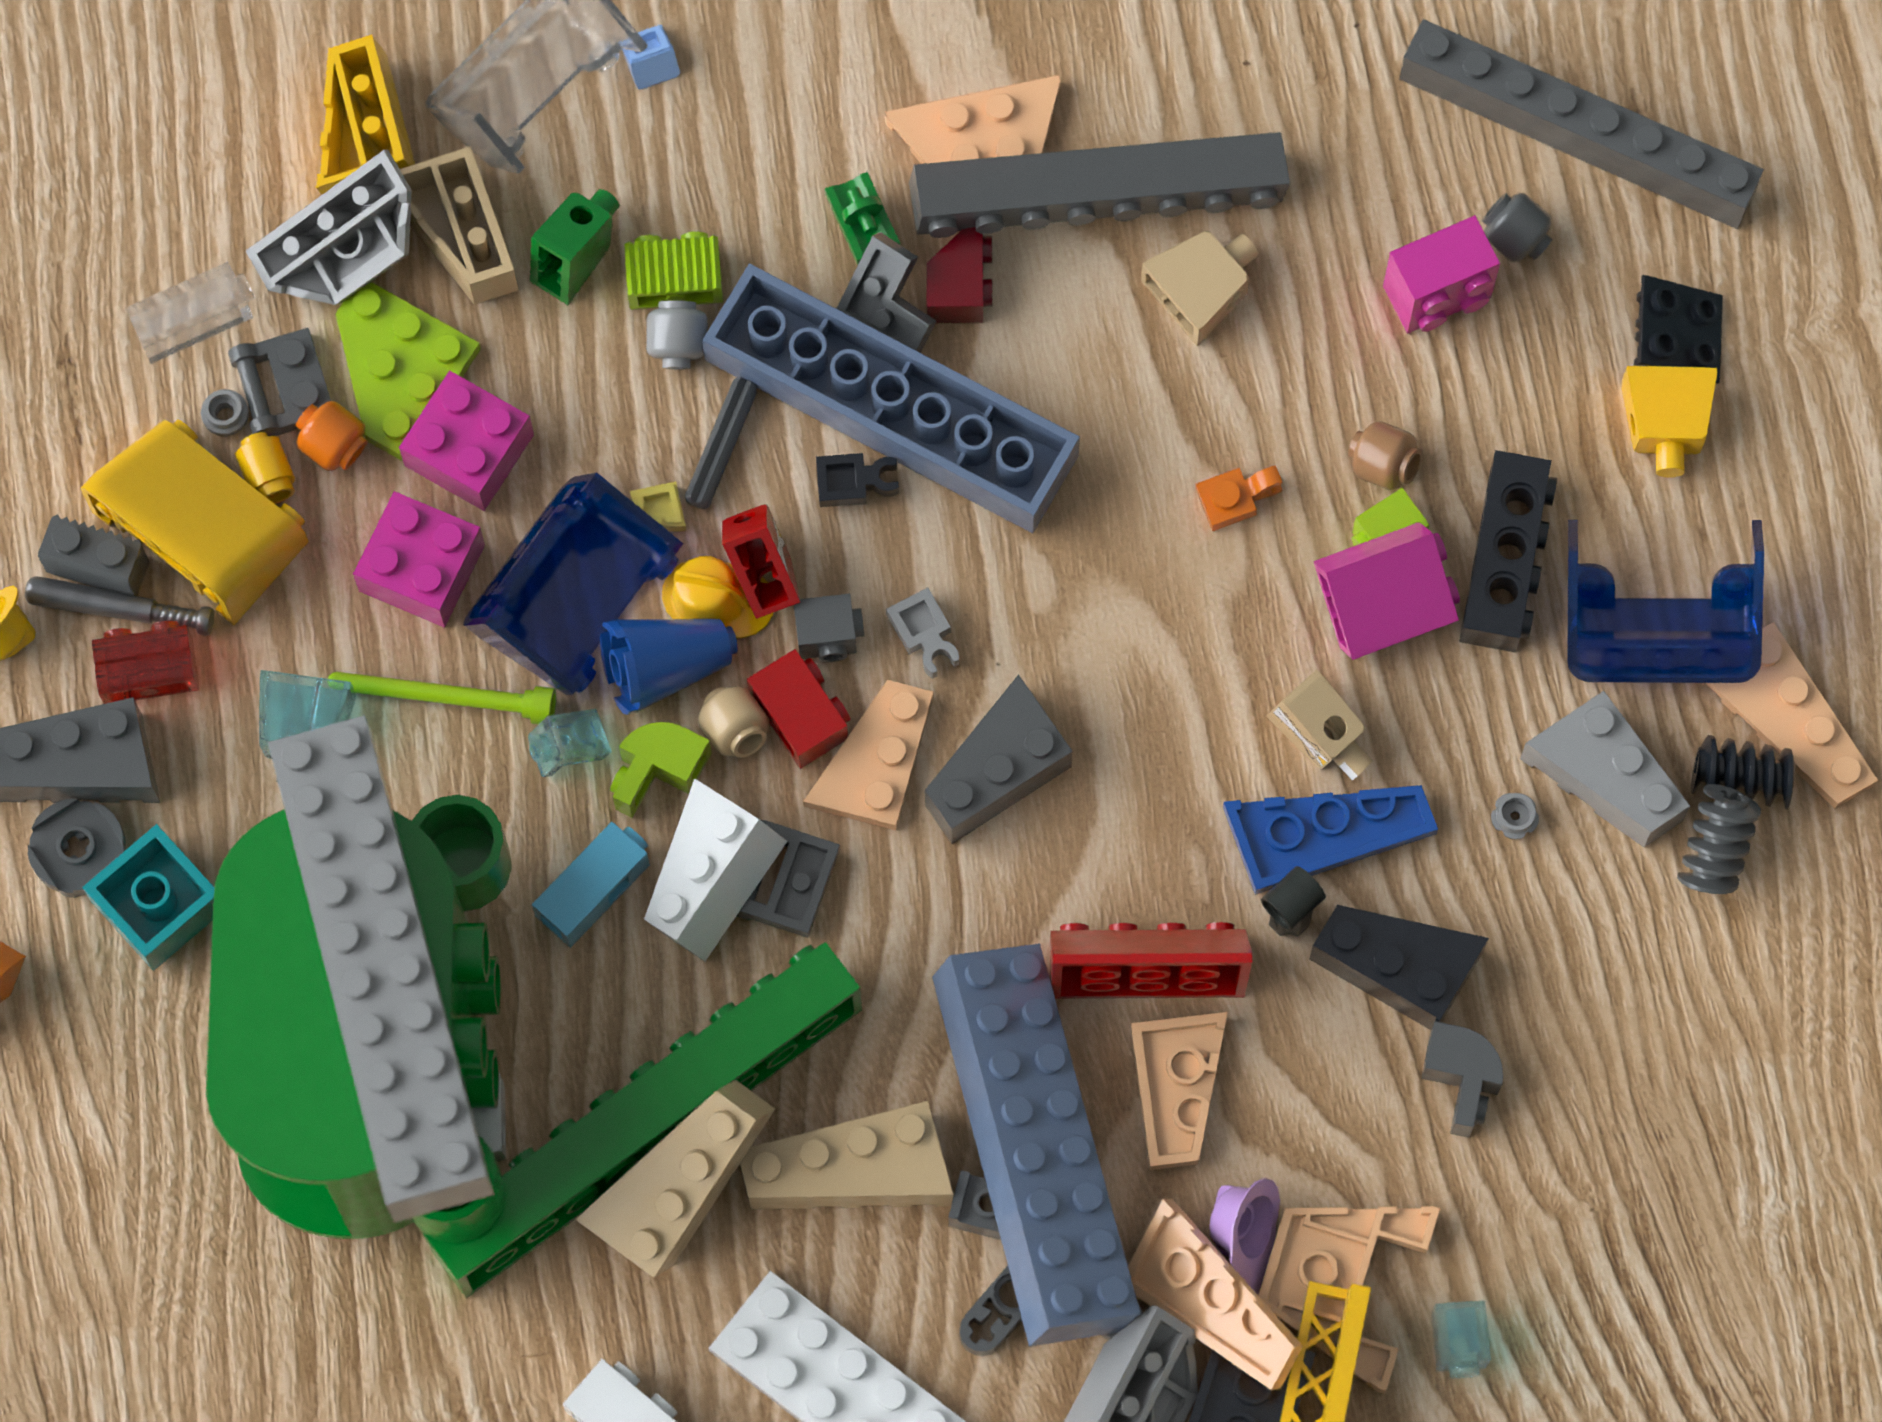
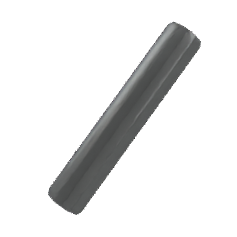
M735 378L686 491L685 498L688 504L704 510L710 507L756 397L757 387L753 382L743 378Z

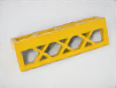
M1309 1281L1297 1340L1303 1347L1290 1370L1280 1422H1301L1293 1410L1295 1400L1313 1389L1324 1406L1322 1417L1315 1422H1344L1371 1287L1351 1283L1349 1289ZM1317 1295L1345 1301L1342 1320L1327 1330L1323 1329L1313 1314ZM1312 1324L1318 1335L1307 1342ZM1339 1330L1335 1347L1329 1336ZM1323 1341L1334 1358L1330 1370L1315 1379L1303 1362L1306 1350ZM1302 1372L1308 1384L1297 1390ZM1330 1378L1327 1394L1325 1395L1319 1384Z

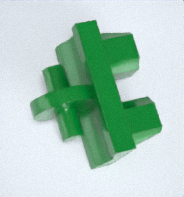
M868 172L862 173L846 183L832 185L824 189L825 196L857 266L872 236L881 232L901 245Z

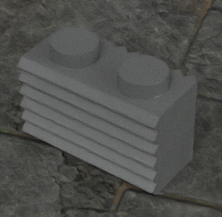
M58 514L51 518L38 551V558L47 573L92 587L134 596L138 595L150 563L139 539L132 541L130 536L123 539L121 533L114 536L112 530L105 533L103 528L96 530L94 525L87 527L85 522L78 525L76 520L69 522L67 517L60 519Z

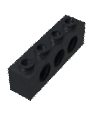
M1495 450L1490 467L1459 642L1515 653L1520 638L1529 639L1534 611L1525 609L1528 593L1537 594L1542 566L1533 565L1536 549H1545L1550 522L1541 521L1544 505H1553L1557 478L1549 477L1552 460ZM1510 501H1521L1528 506L1530 512L1525 515H1516L1508 510L1506 504ZM1503 545H1513L1520 550L1522 556L1518 559L1510 560L1503 557L1498 548ZM1495 589L1507 590L1512 594L1514 601L1509 604H1499L1492 599L1490 592Z

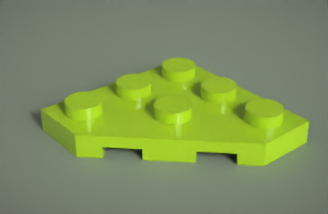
M370 282L343 301L335 314L360 419L365 424V438L369 443L403 461L399 446L449 370L463 377L478 355L481 347L480 343Z

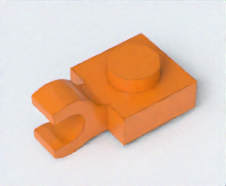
M1276 465L1262 469L1244 480L1239 467L1196 483L1195 490L1213 532L1256 516L1257 509L1254 502L1282 492L1281 484L1283 482Z

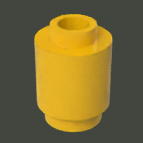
M259 432L244 438L240 443L242 447L235 452V457L244 480L274 504L290 498L295 493L293 487L295 476L279 437L268 436L266 432Z

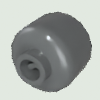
M1507 193L1503 194L1482 219V222L1486 225L1484 233L1489 243L1511 262L1521 261L1527 255L1533 260L1537 259L1552 241V238L1547 235L1552 223L1551 216L1525 193H1517L1512 197Z

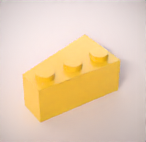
M371 34L328 48L323 102L326 107L324 132H321L320 137L322 158L320 174H317L316 188L322 195L383 150L390 152L399 169L415 164L388 57L380 44Z

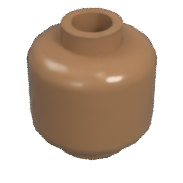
M1381 421L1370 424L1364 432H1356L1348 449L1349 457L1353 458L1352 465L1355 475L1366 482L1386 490H1394L1402 484H1410L1417 475L1422 462V451L1418 449L1417 440L1414 435Z

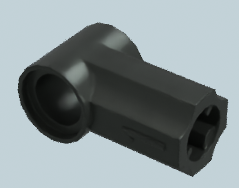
M1296 866L1260 900L1270 915L1268 925L1279 936L1292 934L1298 937L1309 927L1313 909L1326 898V894L1307 871Z

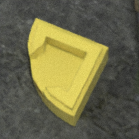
M676 482L630 491L635 509L646 522L666 531H686Z

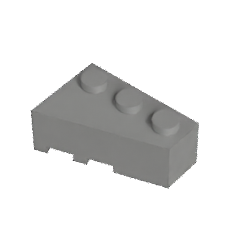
M1604 691L1526 742L1520 760L1530 767L1535 766L1558 783L1557 786L1568 794L1573 793L1595 809L1594 812L1642 847H1646L1683 822L1690 807Z

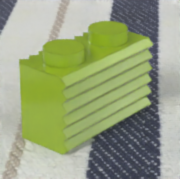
M700 231L688 232L683 234L681 239L675 238L672 240H662L657 235H643L637 237L634 243L627 242L624 244L630 310L658 308V302L690 301L695 302L696 305L723 303L720 251L717 236L712 235L709 237L707 233Z

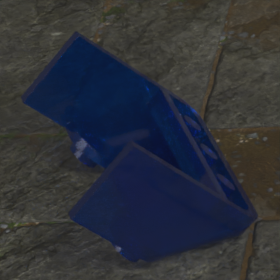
M1568 520L1567 664L1570 672L1576 678L1585 682L1742 683L1752 679L1761 667L1765 552L1762 520H1752L1751 564H1730L1718 570L1712 580L1711 599L1615 598V580L1607 568L1594 563H1578V520Z

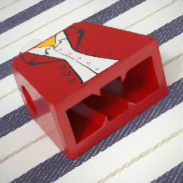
M763 504L723 520L722 545L755 618L758 619L800 603L792 560L768 505ZM772 571L773 579H776L775 581L770 583L760 582L766 573Z

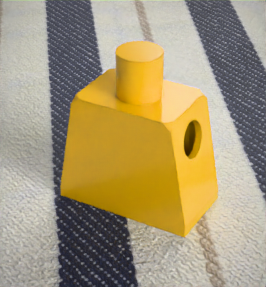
M1626 367L1621 382V389L1633 450L1637 453L1656 454V474L1658 476L1668 478L1682 476L1685 473L1684 454L1696 455L1701 453L1707 437L1717 368Z

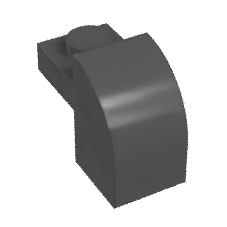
M1434 1021L1430 1031L1421 1079L1459 1087L1450 1134L1469 1138L1474 1124L1483 1126L1489 1097L1480 1095V1093L1485 1092L1498 1095L1503 1083V1068L1497 1051L1481 1034L1468 1028Z

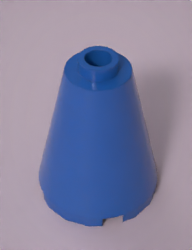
M613 619L602 623V626L608 631L600 633V649L605 676L608 684L616 683L622 695L613 698L620 711L626 715L637 713L731 665L732 655L738 652L737 639L732 627H725L720 619Z

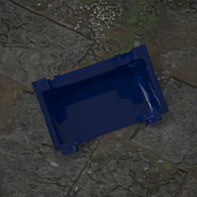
M597 472L575 476L567 481L556 493L468 612L463 625L480 639L565 695H573L575 692L581 693L589 686L597 673L592 668L596 659L592 656V653L600 644V633L608 631L602 626V623L618 619L644 582H650L656 577L660 580L665 579L676 567L679 561L676 553L684 543Z

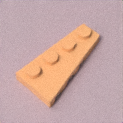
M1774 622L1692 669L1691 674L1702 685L1706 683L1722 698L1721 702L1734 715L1738 713L1757 731L1756 735L1765 744L1773 746L1779 753L1784 748L1792 749L1795 772L1834 809L1874 787L1878 782L1877 777Z
M1163 1199L1128 1265L1135 1295L1150 1306H1159L1194 1329L1197 1339L1269 1389H1281L1303 1347L1302 1344L1173 1199Z

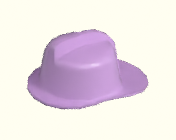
M1266 1178L1256 1181L1249 1188L1232 1185L1221 1186L1218 1190L1209 1226L1210 1236L1220 1252L1230 1258L1232 1267L1256 1294H1259L1275 1242L1276 1222L1280 1205L1278 1187L1274 1181Z

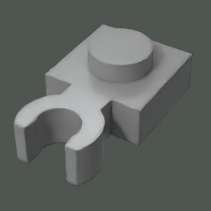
M928 587L886 609V615L908 654L922 649L923 668L932 679L937 677V668L932 662L937 655L947 656L954 667L959 665V653L952 643L941 639L951 633V627Z

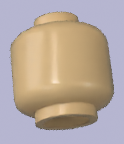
M733 686L728 688L720 687L713 690L705 698L704 705L698 716L699 727L714 748L723 756L748 757L758 751L767 739L769 717L747 688Z

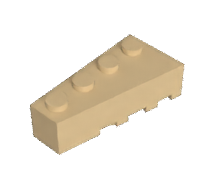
M737 1080L720 1088L575 1220L655 1278L674 1266L775 1108Z
M928 1101L750 1147L739 1164L751 1209L815 1208L816 1206L861 1208V1206L891 1205V1207L936 1205L937 1207L951 1206L953 1201V1192Z

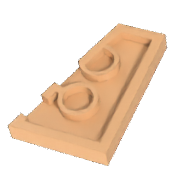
M1228 1012L1131 1023L1130 1028L1149 1170L1198 1165Z

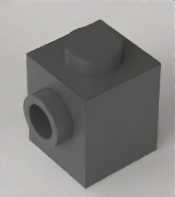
M850 593L800 599V603L794 605L799 655L802 659L819 657V660L822 662H837L846 659L848 654L857 653L856 637L865 636L861 608L852 609Z

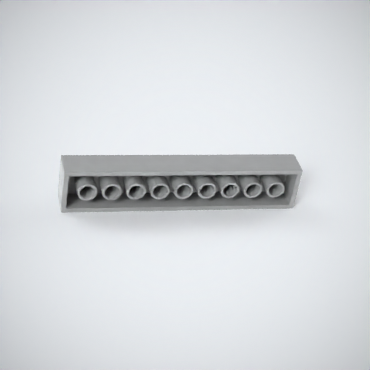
M363 715L270 741L268 745L385 1203L395 1223L494 1195L377 749L366 716Z

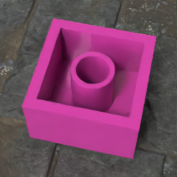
M1474 215L1391 251L1383 288L1406 333L1408 334L1418 329H1421L1422 332H1427L1441 326L1448 316L1461 310L1468 314L1484 307L1489 302V298L1492 297L1500 262L1478 219Z
M449 370L399 446V450L405 467L485 511L533 438L534 431L530 415Z
M394 491L354 570L353 576L359 592L445 628L485 547L481 528Z

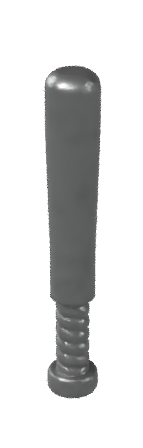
M39 576L30 578L25 588L26 601L36 606L152 624L153 621H160L161 623L194 628L198 634L204 636L210 635L214 624V609L207 606L201 607L198 611L178 606L173 607L172 605L158 604L156 599Z

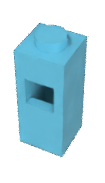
M611 822L533 902L532 908L535 917L571 948L650 866L648 854L645 851L648 844L629 826L622 831L615 823Z

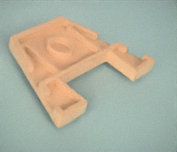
M1421 1206V1208L1378 1207V1209H1348V1207L1285 1208L1258 1296L1287 1328L1298 1335L1309 1281L1349 1289L1351 1283L1363 1286L1377 1239L1426 1254L1440 1208L1434 1206ZM1316 1296L1313 1314L1324 1330L1342 1320L1345 1301ZM1312 1324L1307 1342L1318 1335ZM1339 1330L1329 1336L1335 1347ZM1361 1337L1354 1376L1375 1391L1385 1394L1399 1348ZM1323 1341L1314 1345L1315 1348L1332 1360L1334 1359Z

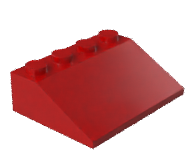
M1216 922L1207 924L1206 929L1186 930V925L1182 923H1162L1157 925V930H1138V926L1132 923L1111 924L1108 926V930H1089V926L1086 924L1069 923L1061 925L1060 930H1051L1050 982L1055 999L1245 998L1252 966V951L1246 929H1235V925L1232 923Z

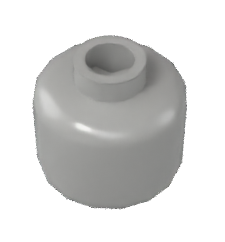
M658 302V309L651 311L646 319V351L648 355L655 359H662V368L690 369L691 360L700 359L704 356L702 340L707 333L708 319L706 314L696 309L695 302Z

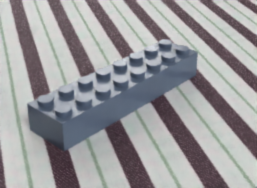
M750 263L702 340L705 361L737 378L753 382L758 389L887 457L896 458L898 463L1031 533L1035 532L1079 456L1080 436Z
M1033 944L950 955L932 976L1029 1347L1118 1333L1140 1314L1041 945Z

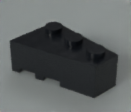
M1337 905L1314 942L1309 960L1431 1030L1434 1021L1442 1023L1482 956L1489 938Z

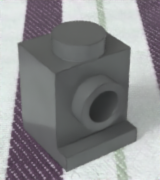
M961 1170L948 1217L949 1227L1001 1240L994 1211L985 1212L979 1207V1202L982 1198L990 1197L985 1178L974 1176L970 1172Z

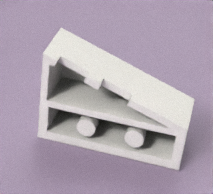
M694 779L644 920L703 961H706L787 841L760 819Z

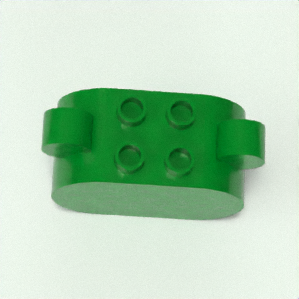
M457 794L435 799L422 807L412 821L394 810L393 814L471 1110L497 1109L499 1102L498 1055L496 1049H488L485 1018H476V1015H499L500 963L498 956H490L487 924L468 923L464 912L480 909L499 896L508 884L512 863L510 849L502 825L492 808L477 798ZM284 809L265 818L247 831L231 848L219 869L215 882L206 1100L216 1129L227 1145L238 1155L240 1170L255 1198L272 1215L296 1229L328 1238L363 1239L385 1235L415 1222L421 1232L437 1241L461 1243L478 1238L492 1228L503 1211L506 1194L502 1174L494 1153L481 1136H479L494 1195L394 1223L385 1203L286 811Z

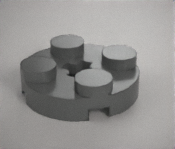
M65 799L52 804L36 818L32 827L33 833L30 837V846L28 845V858L34 872L47 887L60 892L68 898H76L80 895H86L82 887L126 850V838L117 818L104 805L96 802L79 801V799ZM74 836L79 841L87 838L90 841V844L85 848L86 854L80 858L76 855L70 857L65 855V852L70 849L67 841Z

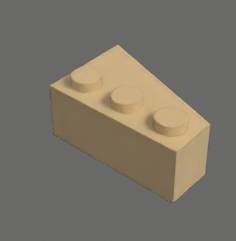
M471 146L400 169L412 190L410 226L473 304L476 305L518 291L515 270Z

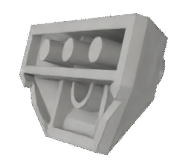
M383 150L247 249L246 253L268 291L285 293L333 305L341 304L409 255L412 190L390 152Z
M1151 1306L1104 1344L1064 1422H1184L1198 1395L1196 1359L1193 1349L1195 1330L1159 1306Z

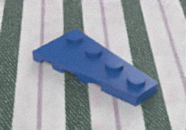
M1422 785L1359 790L1358 793L1333 795V793L1313 794V797L1285 799V797H1273L1255 802L1241 803V800L1223 802V810L1255 895L1271 890L1296 866L1303 868L1313 876L1436 835L1438 832V827Z

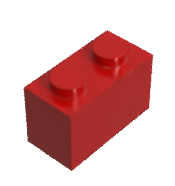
M794 649L747 678L748 690L768 715L769 724L795 763L802 769L845 742L848 737L846 723L851 718L839 698L834 696L829 699L820 686L825 680L811 658L803 661L797 650Z

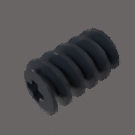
M1708 735L1701 747L1698 748L1691 780V794L1695 793L1701 782H1706V785H1725L1737 791L1739 788H1744L1745 795L1754 800L1758 791H1762L1765 805L1771 807L1776 796L1780 794L1783 796L1785 809H1788L1792 798L1796 771L1792 749L1784 748L1777 760H1775L1773 746L1765 744L1758 757H1756L1752 742L1746 741L1739 753H1737L1735 741L1727 738L1720 750H1718L1715 737Z

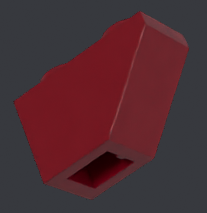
M976 227L964 228L926 263L927 315L935 319L936 323H983V307H993L992 279H983V263H992V235L978 233Z

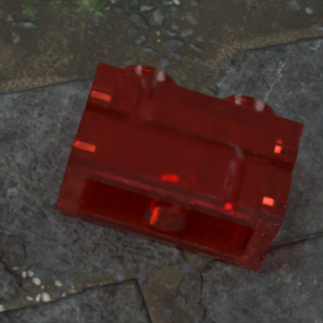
M161 621L152 624L151 631L133 634L130 629L116 628L104 632L103 638L92 640L97 690L104 704L132 697L135 700L198 691L200 689L194 641L187 625L179 626L177 621Z

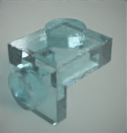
M597 709L547 716L528 735L530 755L537 763L543 778L553 776L562 766L603 760L612 752Z

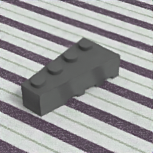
M132 697L0 728V802L50 800L52 803H56L65 799L98 800L100 803H119L120 800H142L143 803H160L143 716L135 699Z

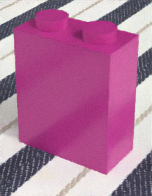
M1418 522L1313 561L1339 647L1352 660L1459 621L1455 604L1460 603V596L1452 577H1446L1442 561L1447 559V552L1438 533L1433 534L1423 524Z

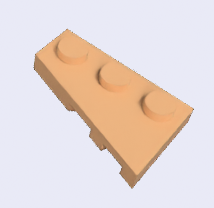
M887 680L806 796L803 806L897 830L934 698V692Z

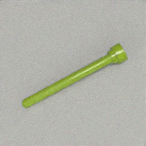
M333 672L327 679L328 686L335 691L522 713V718L530 719L531 724L551 726L556 710V688L535 686L534 690L526 689L524 694L344 672Z

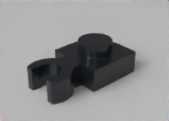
M863 453L816 456L820 507L867 504L866 491L872 490L884 497H892L899 494V482L887 483L880 479V475L883 472L897 470L896 458L882 457L876 460L873 465L864 466Z

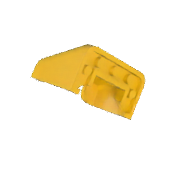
M177 419L172 424L167 420H163L97 470L84 483L81 491L94 515L109 527L115 523L120 531L123 533L127 531L136 539H139L141 543L192 582L194 589L202 596L205 594L215 603L219 602L220 604L215 608L216 612L235 625L309 542L305 531L301 528L305 520L298 512L285 503L279 508L196 442L198 439L197 434L184 422Z

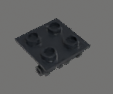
M1642 275L1641 291L1636 294V300L1639 302V318L1635 321V327L1639 331L1635 333V341L1639 342L1637 358L1634 359V366L1717 368L1716 384H1719L1723 295Z

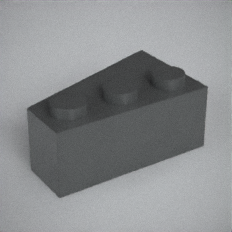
M1019 674L925 789V806L951 844L1072 767L1073 751Z

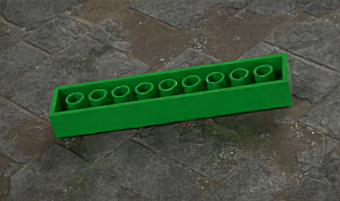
M824 942L817 948L808 945L801 949L789 960L788 963L791 967L775 977L771 973L758 980L749 989L751 996L737 1006L730 1002L718 1009L709 1019L712 1024L697 1035L690 1031L678 1038L669 1048L672 1053L657 1064L653 1060L642 1064L630 1075L629 1078L632 1082L617 1093L613 1089L602 1093L589 1105L592 1111L577 1122L570 1118L559 1124L549 1134L551 1140L537 1151L530 1147L514 1157L508 1164L511 1169L502 1175L506 1191L503 1211L492 1228L478 1238L461 1243L437 1241L423 1233L432 1253L467 1299L579 1217L715 1091L735 1080L750 1091L754 1090L861 1012V987L828 944Z

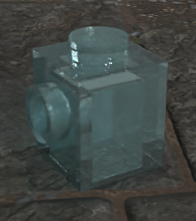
M1485 1300L1435 1304L1431 1316L1437 1372L1449 1371L1451 1378H1469L1480 1375L1479 1369L1487 1368L1491 1361Z

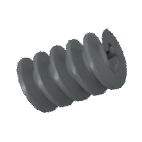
M1708 784L1704 786L1703 792L1715 799V801L1700 802L1698 810L1708 816L1709 820L1697 819L1693 822V828L1703 834L1704 837H1690L1687 841V845L1699 853L1698 855H1683L1682 863L1692 869L1693 872H1680L1677 874V879L1688 888L1710 894L1733 893L1739 886L1737 875L1744 870L1745 861L1743 857L1749 854L1750 843L1748 840L1754 837L1756 826L1753 822L1760 818L1761 808L1754 800L1737 790L1722 785Z

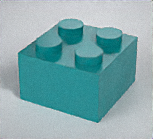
M157 824L82 887L91 903L153 971L213 921L215 887Z

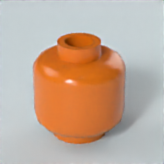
M328 401L319 408L311 404L301 414L295 424L301 430L297 438L298 449L326 471H333L339 467L347 470L359 458L368 443V440L364 438L365 424L336 401Z

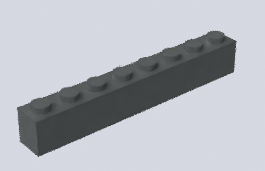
M1422 19L1403 57L1399 80L1737 230L1752 201L1764 169L1425 19Z
M1281 132L914 164L909 180L916 234H930L934 238L949 237L956 234L957 231L976 227L978 233L990 234L1010 226L1022 225L1024 229L1034 230L1046 227L1054 222L1068 221L1071 225H1085L1093 222L1095 219L1114 217L1117 221H1130L1139 218L1142 214L1160 213L1163 217H1175L1186 213L1187 210L1205 209L1209 213H1220L1231 209L1233 206L1251 205L1255 209H1265L1276 205L1278 202H1282L1290 185Z

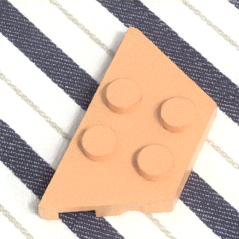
M1056 75L885 111L886 123L892 131L896 130L910 146V152L921 164L1043 153L1052 122L1055 102L1060 91V77Z

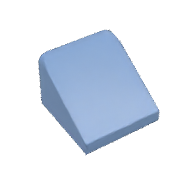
M662 25L619 39L620 47L638 89H644L680 75L673 46Z

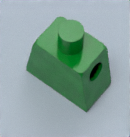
M598 189L590 200L579 193H571L531 237V283L566 305L570 304L611 245L612 218L620 207L615 196L604 189Z

